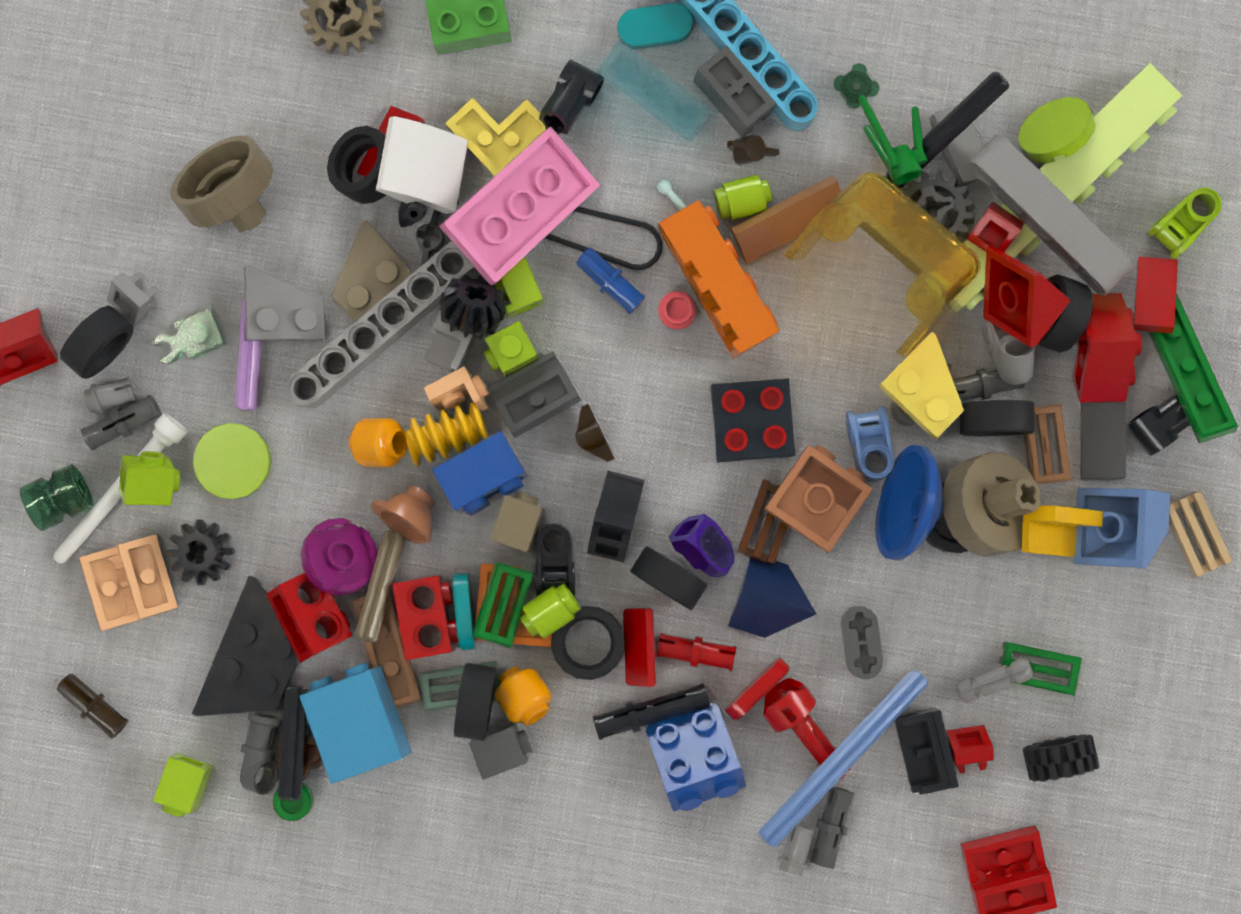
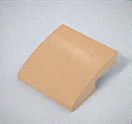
M156 534L79 557L101 632L178 608Z

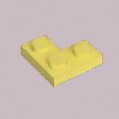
M474 98L469 100L445 123L446 127L453 134L468 140L467 149L493 177L546 130L543 122L539 120L540 112L527 99L499 125Z

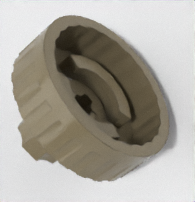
M230 137L213 144L194 157L174 180L170 195L173 202L194 226L200 228L212 227L231 220L239 232L251 231L261 224L263 217L267 214L257 199L268 187L273 176V167L251 137Z
M989 452L963 460L950 471L944 484L942 504L946 523L955 539L965 549L974 554L995 556L1019 550L1022 548L1023 515L1032 513L1040 507L1041 489L1025 466L1015 457L1009 456L1006 453ZM988 515L996 521H1004L1005 526H1001L1000 523H994Z

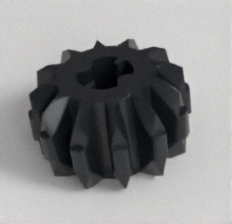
M464 274L460 280L452 278L444 292H442L439 302L441 321L450 325V332L458 330L463 332L464 338L469 334H474L481 340L486 333L493 335L500 322L503 321L506 312L504 292L495 289V284L490 285L488 282L482 281L481 276L477 279H471L468 275Z
M197 519L194 529L187 523L181 525L184 538L175 534L171 535L170 540L177 544L178 548L167 550V556L178 557V561L173 563L170 568L173 572L184 569L182 581L189 582L195 576L197 585H205L207 575L213 581L221 579L217 567L223 570H230L231 564L223 560V556L234 555L235 550L234 548H223V544L228 542L231 536L229 533L217 536L220 529L218 523L213 522L206 528L205 521ZM196 545L207 546L208 550L203 553L205 560L195 559L194 554L198 552Z

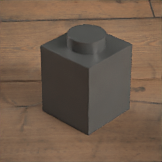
M515 723L488 733L484 741L472 739L469 742L482 780L526 764L528 761L526 753L532 752L525 730L518 731Z

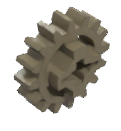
M303 0L309 9L301 10L300 15L303 20L310 21L303 28L307 35L314 34L312 41L317 47L326 42L325 49L328 54L332 55L336 47H339L343 56H348L349 47L352 46L361 53L363 52L361 42L366 40L368 43L374 44L375 40L371 34L372 30L382 31L383 29L381 23L376 18L385 16L383 7L375 6L382 0H364L367 5V13L357 7L358 0ZM345 8H348L350 14H342L340 19H338L336 12L343 13ZM318 14L322 15L323 18L328 19L326 25L327 31H324L321 28L318 21ZM355 30H358V31H356L355 33L346 36L347 34H349V33H351V32H353V31H355Z

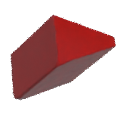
M991 202L968 235L967 240L985 252L987 247L994 246L1005 253L1021 231L1024 223L995 202Z

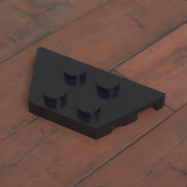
M248 576L192 711V714L195 716L277 710L281 706L285 689L290 684L299 660L266 596L268 592L254 576Z

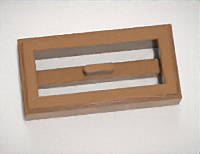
M1058 404L1034 407V413L1037 415L1045 476H1040L1035 432L1024 435L1028 470L1037 484L1071 480L1062 406ZM1052 413L1060 474H1054L1046 419V414Z

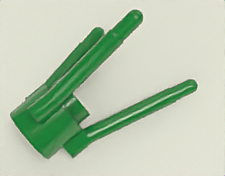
M860 95L858 100L871 125H865L864 131L886 166L893 184H906L920 177L923 173L920 165L928 160L923 150L919 108L913 106L911 109L914 150H910L906 144L892 148L866 97Z

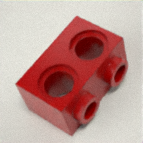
M306 573L279 584L266 593L300 663L339 645L353 636L350 631L349 619L345 612L338 608L332 594L323 592L310 582ZM298 589H302L308 594L309 604L304 603L299 598ZM316 623L321 624L325 628L326 639L320 637L316 632Z
M442 575L392 583L405 661L455 651L454 643H458L456 620L449 619L447 605L453 604L450 582H443ZM422 586L430 588L434 593V602L427 609L419 607L414 598L416 591ZM426 625H434L440 630L441 640L437 646L430 647L422 641L421 632Z

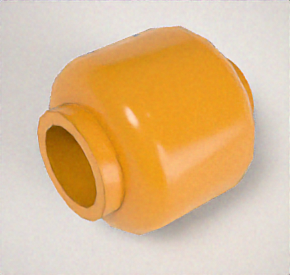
M392 418L361 419L354 426L349 437V448L353 458L359 465L364 467H393L406 454L408 448L404 429L398 421Z
M515 666L505 671L498 680L501 684L495 691V699L510 722L515 724L523 723L524 726H529L542 719L550 711L549 703L552 700V693L535 669L525 668L520 670L518 666Z

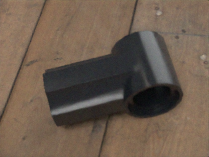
M570 59L558 78L555 91L540 112L539 120L543 122L545 129L552 127L557 134H568L585 106L590 107L596 99L605 77Z
M1174 394L1159 406L1154 405L1145 410L1127 425L1149 456H1152L1174 442L1179 437L1178 433L1190 426V423L1177 394Z

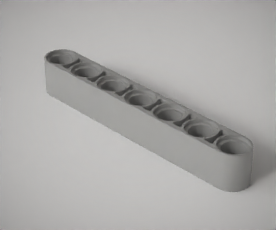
M451 240L293 374L287 384V393L290 399L305 408H316L323 404L439 305L442 292H444L452 278L460 280L464 274L471 278L478 270ZM451 257H458L464 262L463 269L454 275L444 272L445 262ZM426 281L434 284V292L430 298L421 300L415 297V289L418 284ZM393 306L403 307L405 310L404 319L395 325L388 324L386 321L387 311ZM372 331L375 334L373 346L366 350L359 349L357 338L360 333ZM337 355L344 356L346 360L345 369L339 374H330L328 371L329 360ZM306 380H313L316 384L314 396L308 400H302L298 391L300 385Z

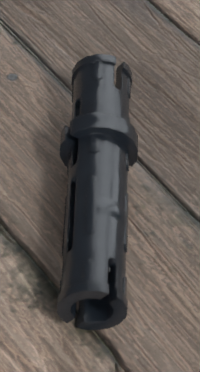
M704 683L688 689L633 704L631 701L625 703L623 708L592 717L598 738L602 740L603 738L633 730V733L641 731L640 727L695 710L709 708L710 702Z

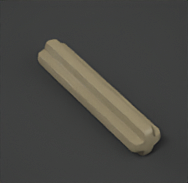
M386 530L383 533L355 632L356 637L361 641L375 643L378 639L405 541L403 534Z

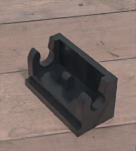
M933 707L900 715L894 722L911 792H919L922 795L959 787L941 710Z

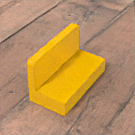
M1040 505L1036 511L1023 515L1022 552L1074 557L1076 554L1077 527H1102L1103 511L1056 505Z

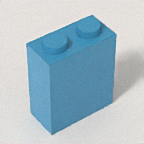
M363 663L344 670L347 678L333 682L332 677L328 676L309 683L311 691L299 696L331 784L400 760L412 753L381 665L368 669L367 663Z

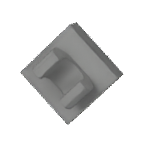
M122 273L111 281L107 301L130 323L136 325L145 318L149 304L155 299L157 288L154 286L149 291L143 292L138 287L143 279L141 273L132 275L130 279Z

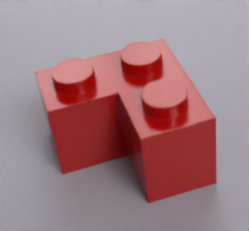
M1108 293L1106 296L1092 294L1093 306L1090 320L1085 332L1076 343L1077 354L1072 379L1080 403L1126 402L1128 388L1135 383L1134 359L1135 356L1141 354V335L1139 332H1135L1133 328V312L1131 308L1126 307L1122 293Z

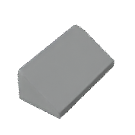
M955 107L934 113L929 119L932 128L943 120ZM973 122L942 150L953 176L957 177L959 188L980 180L968 165V162L983 148Z

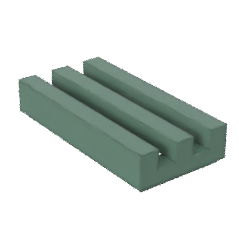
M497 661L478 664L496 667L498 669ZM464 666L420 672L425 711L457 706L458 698L432 701L431 694L457 691L460 689L461 682L430 686L429 679L463 674ZM498 671L496 675L495 691L500 684V681L498 680Z

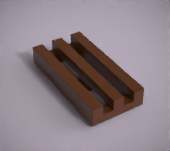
M763 479L737 553L773 566L787 525L780 521L769 554L762 553L774 520V516L767 512L755 549L748 548L766 493L774 495L780 486L770 484L769 481Z

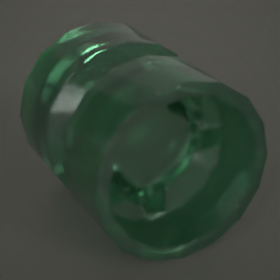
M72 463L52 472L49 481L41 477L20 487V496L24 508L33 524L42 532L62 523L65 514L73 518L94 507L90 489L80 471Z

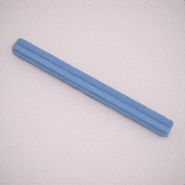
M917 670L909 671L764 824L758 834L767 845L777 847L928 686V681Z

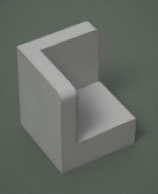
M439 314L433 327L436 333L425 359L432 364L454 372L464 366L476 336L469 334L464 338L463 332L459 330L450 332V325L442 322L441 314Z

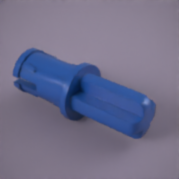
M587 249L578 258L577 266L601 287L599 291L602 294L604 292L609 294L628 314H631L645 299L646 296L635 289L621 275V269L616 271L593 249Z

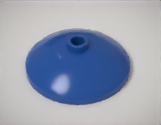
M911 445L905 448L895 459L893 469L884 481L876 512L875 533L878 549L887 559L899 561L914 553L929 536L942 513V483L939 467L932 452L926 447Z

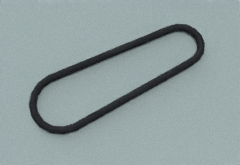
M577 207L574 210L575 212L642 227L649 230L655 236L657 251L654 257L647 263L641 265L632 264L594 250L604 260L629 269L643 270L654 265L661 256L663 242L660 234L653 226L645 222L587 208ZM548 234L545 237L582 252L589 249L552 234Z

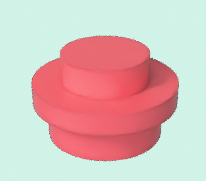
M673 291L666 294L660 301L658 314L662 323L668 328L675 330L688 327L694 321L697 311L693 298L681 291Z

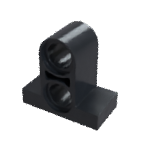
M610 470L607 471L592 525L587 549L588 554L624 563L645 479Z

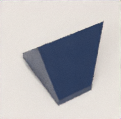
M749 558L728 626L766 638L816 615V612L789 565L775 561L772 566Z

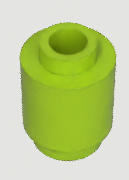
M758 174L722 183V188L713 190L721 219L730 217L732 221L758 214L767 210L766 203L772 202L768 181H760Z
M563 583L557 588L555 586L550 587L522 606L525 615L520 618L533 637L539 633L545 639L575 618L574 614L581 610V607L574 595Z

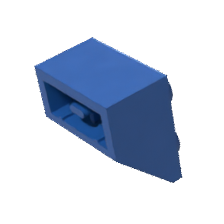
M502 431L432 469L454 511L459 513L466 512L470 516L490 506L488 498L500 492L501 496H508L524 487L521 480L528 477Z

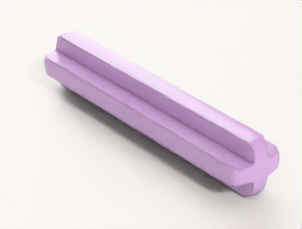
M244 298L241 307L235 407L239 410L253 411L257 408L262 341H246Z

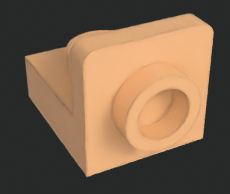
M465 366L424 387L429 401L439 411L461 405L468 395L471 396L473 402L481 411L489 408L484 399L489 394L486 385L479 374L473 376Z

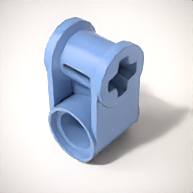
M878 406L877 411L854 414L853 411H847L846 426L849 441L852 445L856 470L862 473L868 479V482L882 480L892 471L894 466V456L890 440V423L886 407ZM875 424V425H872V426L861 427V426H864V425ZM868 454H877L883 459L884 468L882 472L873 473L867 469L865 458Z

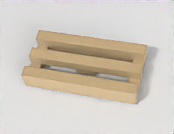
M1201 491L1194 492L1170 503L1169 524L1193 577H1199L1208 571L1219 568L1221 565L1233 562ZM1192 502L1195 506V509L1200 517V520L1218 557L1216 559H1214V556L1209 548V545L1190 506V503ZM1178 508H1181L1206 562L1202 565L1199 563L1176 512Z

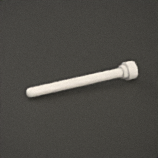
M164 412L154 423L156 427L152 431L154 436L137 456H141V453L144 451L161 452L165 446L170 447L173 443L178 444L187 434V429L175 418ZM120 476L54 552L53 557L57 563H66L121 499L118 492Z

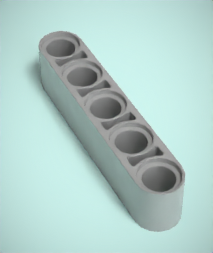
M995 135L968 162L970 169L977 178L1098 294L1106 296L1133 268V264L1127 255L1003 136Z

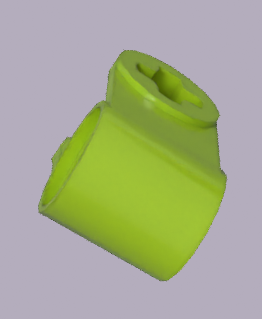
M1198 188L1183 197L1172 209L1167 211L1153 224L1146 234L1149 237L1155 236L1170 251L1169 256L1172 259H1176L1199 237V234L1219 215L1222 208L1221 197L1211 188ZM1194 198L1201 199L1206 204L1207 213L1204 217L1194 212L1192 208Z

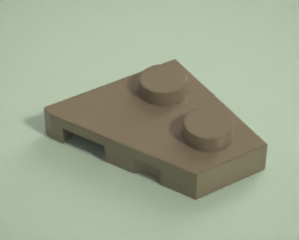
M365 220L360 226L332 297L352 320L356 322L413 274V272L370 223Z

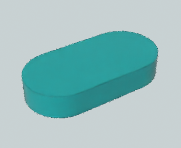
M679 3L635 8L622 14L618 21L617 33L621 43L630 49L637 50L677 44L684 41L690 35L693 19L690 11Z
M469 572L456 573L453 576V595L458 644L462 651L476 649V641L472 634L475 628L470 575Z

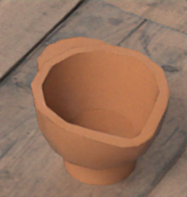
M410 486L405 493L395 494L385 502L380 500L372 502V511L391 531L403 534L406 540L413 543L422 544L430 542L432 533V515L430 510L435 505V501L427 492L416 486Z

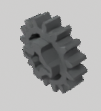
M942 171L937 172L935 179H929L928 174L923 172L921 182L916 183L913 180L908 183L910 188L908 191L903 189L896 191L901 202L891 203L892 212L897 214L891 218L893 228H899L896 233L900 241L909 238L907 244L911 251L917 248L918 245H921L924 255L928 256L931 247H936L938 253L943 255L944 245L949 243L956 249L959 247L957 237H968L969 229L965 224L971 225L975 223L974 214L969 212L975 209L974 200L967 198L969 190L966 185L957 189L958 180L956 176H952L946 182L943 179ZM937 192H942V193H945V194H947V195H949V196H948V197H944V196L940 195V194L937 193ZM920 196L916 204L911 205L913 201ZM936 209L937 217L930 218L929 210ZM955 221L953 226L945 231L949 223ZM922 229L930 235L921 234L916 230Z

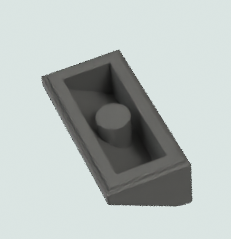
M1081 403L1080 479H1125L1126 403Z

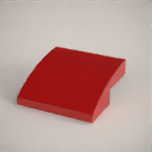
M1035 825L960 843L977 914H1034L1057 908L1051 873L1046 867L1040 833Z

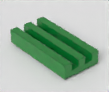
M494 562L472 637L499 644L503 647H512L523 610L522 606L525 604L534 573L500 562ZM502 572L507 573L497 604L491 628L488 633L485 632V628L499 586ZM515 577L521 578L504 637L498 636Z
M1004 641L1002 648L1004 649L1003 656H1001L999 663L1001 666L1007 665L1010 667L1011 662L1017 661L1016 659H1011L1013 651L1072 664L1071 670L1068 671L1030 663L1032 671L1068 678L1067 686L1036 679H1030L1019 684L1075 696L1082 658Z

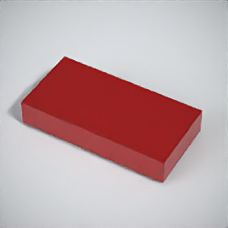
M1138 257L1133 317L1134 330L1173 333L1177 259Z

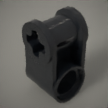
M548 524L537 535L536 596H539L552 586L557 588L563 583L575 596V562L573 561L571 532L562 524ZM558 530L563 533L566 540L563 549L556 552L547 549L544 544V536L548 531ZM547 578H564L565 580L548 581Z

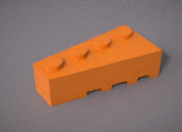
M700 200L659 222L657 228L731 357L735 359L770 339L780 329L771 310L767 305L763 304L758 296V289L748 272L744 273L737 262L739 256L733 244L728 238L724 240L716 228L720 223L714 211L709 205L703 207Z

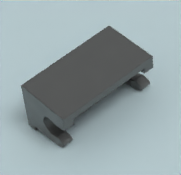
M727 45L697 69L694 82L741 137H745L750 133L758 121L761 119L762 121L765 120L776 105V102Z

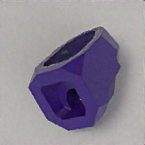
M705 513L686 518L675 527L669 536L674 550L683 555L694 569H700L710 577L719 578L728 574L734 563V552L731 542L718 524Z

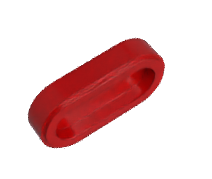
M781 657L777 658L741 691L724 711L733 720L740 719L789 672V665Z

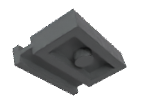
M553 351L487 388L514 438L581 401Z

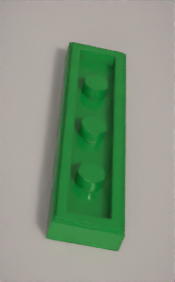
M1176 293L1173 333L1149 332V335L1198 443H1202L1237 431L1238 425Z

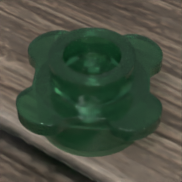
M861 63L854 64L850 72L844 76L839 75L834 80L835 90L840 91L842 98L846 101V105L852 109L861 106L858 100L860 95H864L867 99L869 96H876L879 92V84L871 80L867 74V67ZM858 83L860 88L854 89L853 84Z

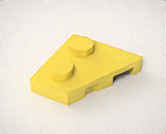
M933 332L879 385L934 440L964 411L939 341Z

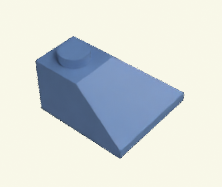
M1078 488L1077 508L1103 511L1102 527H1077L1074 564L1147 568L1168 533L1170 493L1148 489Z

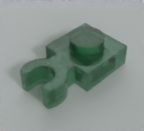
M209 308L173 323L178 334L174 336L161 334L152 340L153 345L157 347L164 343L170 344L171 352L167 356L160 358L161 363L166 365L175 363L184 351H186L188 358L193 360L227 344L215 316Z

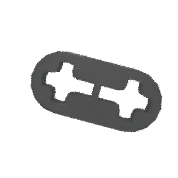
M854 606L844 612L841 618L846 665L852 675L868 680L880 673L883 664L878 621L872 610L863 606ZM861 612L862 618L869 619V626L863 627L864 640H859L857 630L849 627V621L855 620V613ZM859 645H865L867 656L874 657V664L868 665V672L863 673L861 667L854 665V660L859 659L861 656Z

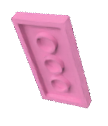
M549 127L439 227L490 285H493L590 196L600 184L553 128Z

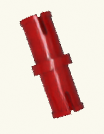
M660 633L656 657L690 662V666L698 668V664L728 669V671L733 670L737 646L732 647L704 642L703 637L695 636L693 640Z

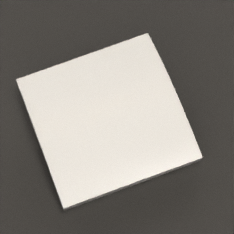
M395 116L390 117L376 191L406 204L417 201L444 214L455 212L468 140L427 124Z

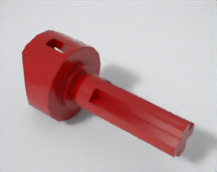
M786 678L776 684L765 695L763 717L775 732H782L791 728L818 764L821 765L836 748L809 715L816 704V699L803 683L792 678Z

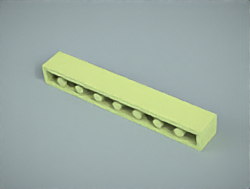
M1149 63L1094 116V133L1081 149L1066 158L1064 154L1054 157L1055 162L1045 163L1039 170L1071 202L1075 201L1080 205L1096 190L1092 183L1101 174L1107 179L1123 164L1118 158L1128 148L1134 153L1151 137L1146 132L1148 128L1155 122L1161 127L1178 111L1173 104L1183 95ZM1005 204L1001 206L1002 208L1016 216ZM1024 223L1021 231L1005 253L1013 258L1020 253L1025 258L1041 241ZM966 240L925 279L929 286L956 313L964 306L972 310L984 298V291L982 289L985 286L986 252L969 240Z

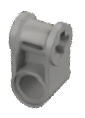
M986 319L983 320L982 333L988 353L993 358L1000 378L1004 382L1013 385H1021L1030 381L1034 375L1035 346L1030 348Z

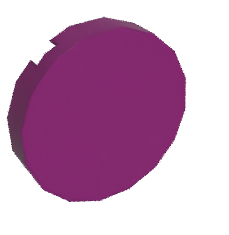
M344 518L328 519L316 525L304 539L300 553L303 570L310 582L321 591L336 596L350 595L366 586L371 579L378 554L376 544L369 532L362 526L357 527L351 523L352 521Z

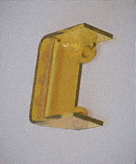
M866 172L858 176L819 211L784 256L789 260L804 259L821 237L831 242H841L851 237L856 229L860 227L918 276L906 293V304L909 311L921 321L918 327L896 351L903 357L910 354L927 337L979 275L981 264L978 255L888 178L880 173Z

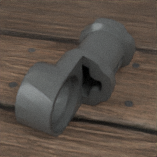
M249 712L248 720H250L248 734L246 742L242 744L240 751L245 753L240 772V782L244 789L265 795L273 790L279 777L278 766L273 762L275 751L272 747L277 726H281L282 718ZM263 766V776L260 782L256 784L255 777L258 770Z

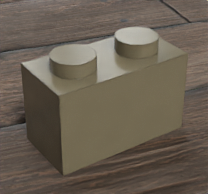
M515 491L514 497L504 495L489 540L531 553L545 512L544 508L538 506L540 499L519 491Z

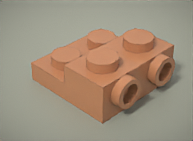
M808 445L791 467L764 510L828 554L873 488L865 484L868 479L856 469L848 467L845 470L834 462L836 457L824 447L816 445L813 448Z

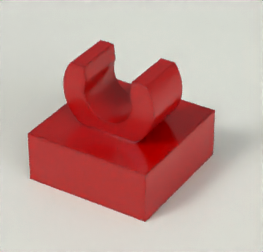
M984 725L946 730L951 755L960 773H965L966 764L978 763L980 771L986 769L987 761H994V748Z

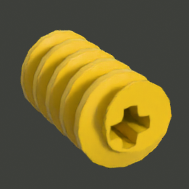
M470 402L469 414L467 415L458 405L455 406L454 418L452 419L443 409L440 410L439 422L436 423L428 413L425 414L424 426L421 427L413 417L410 418L409 430H405L409 452L415 467L421 464V454L424 455L429 463H433L436 459V450L439 451L444 459H448L451 454V446L460 454L465 451L466 442L473 447L481 442V438L484 440L488 438L482 413L474 402Z

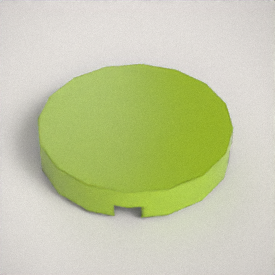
M1064 97L1052 100L1037 108L1020 127L1018 136L1020 146L1025 155L1034 162L1051 163L1056 161L1054 157L1064 154L1065 158L1071 156L1081 149L1094 133V115L1088 103L1080 98Z
M227 423L215 426L202 436L195 448L193 466L196 478L205 490L220 498L237 500L251 496L265 483L270 475L272 458L268 444L258 432L246 425Z

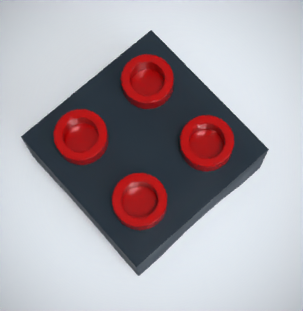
M789 378L711 385L717 463L795 456Z

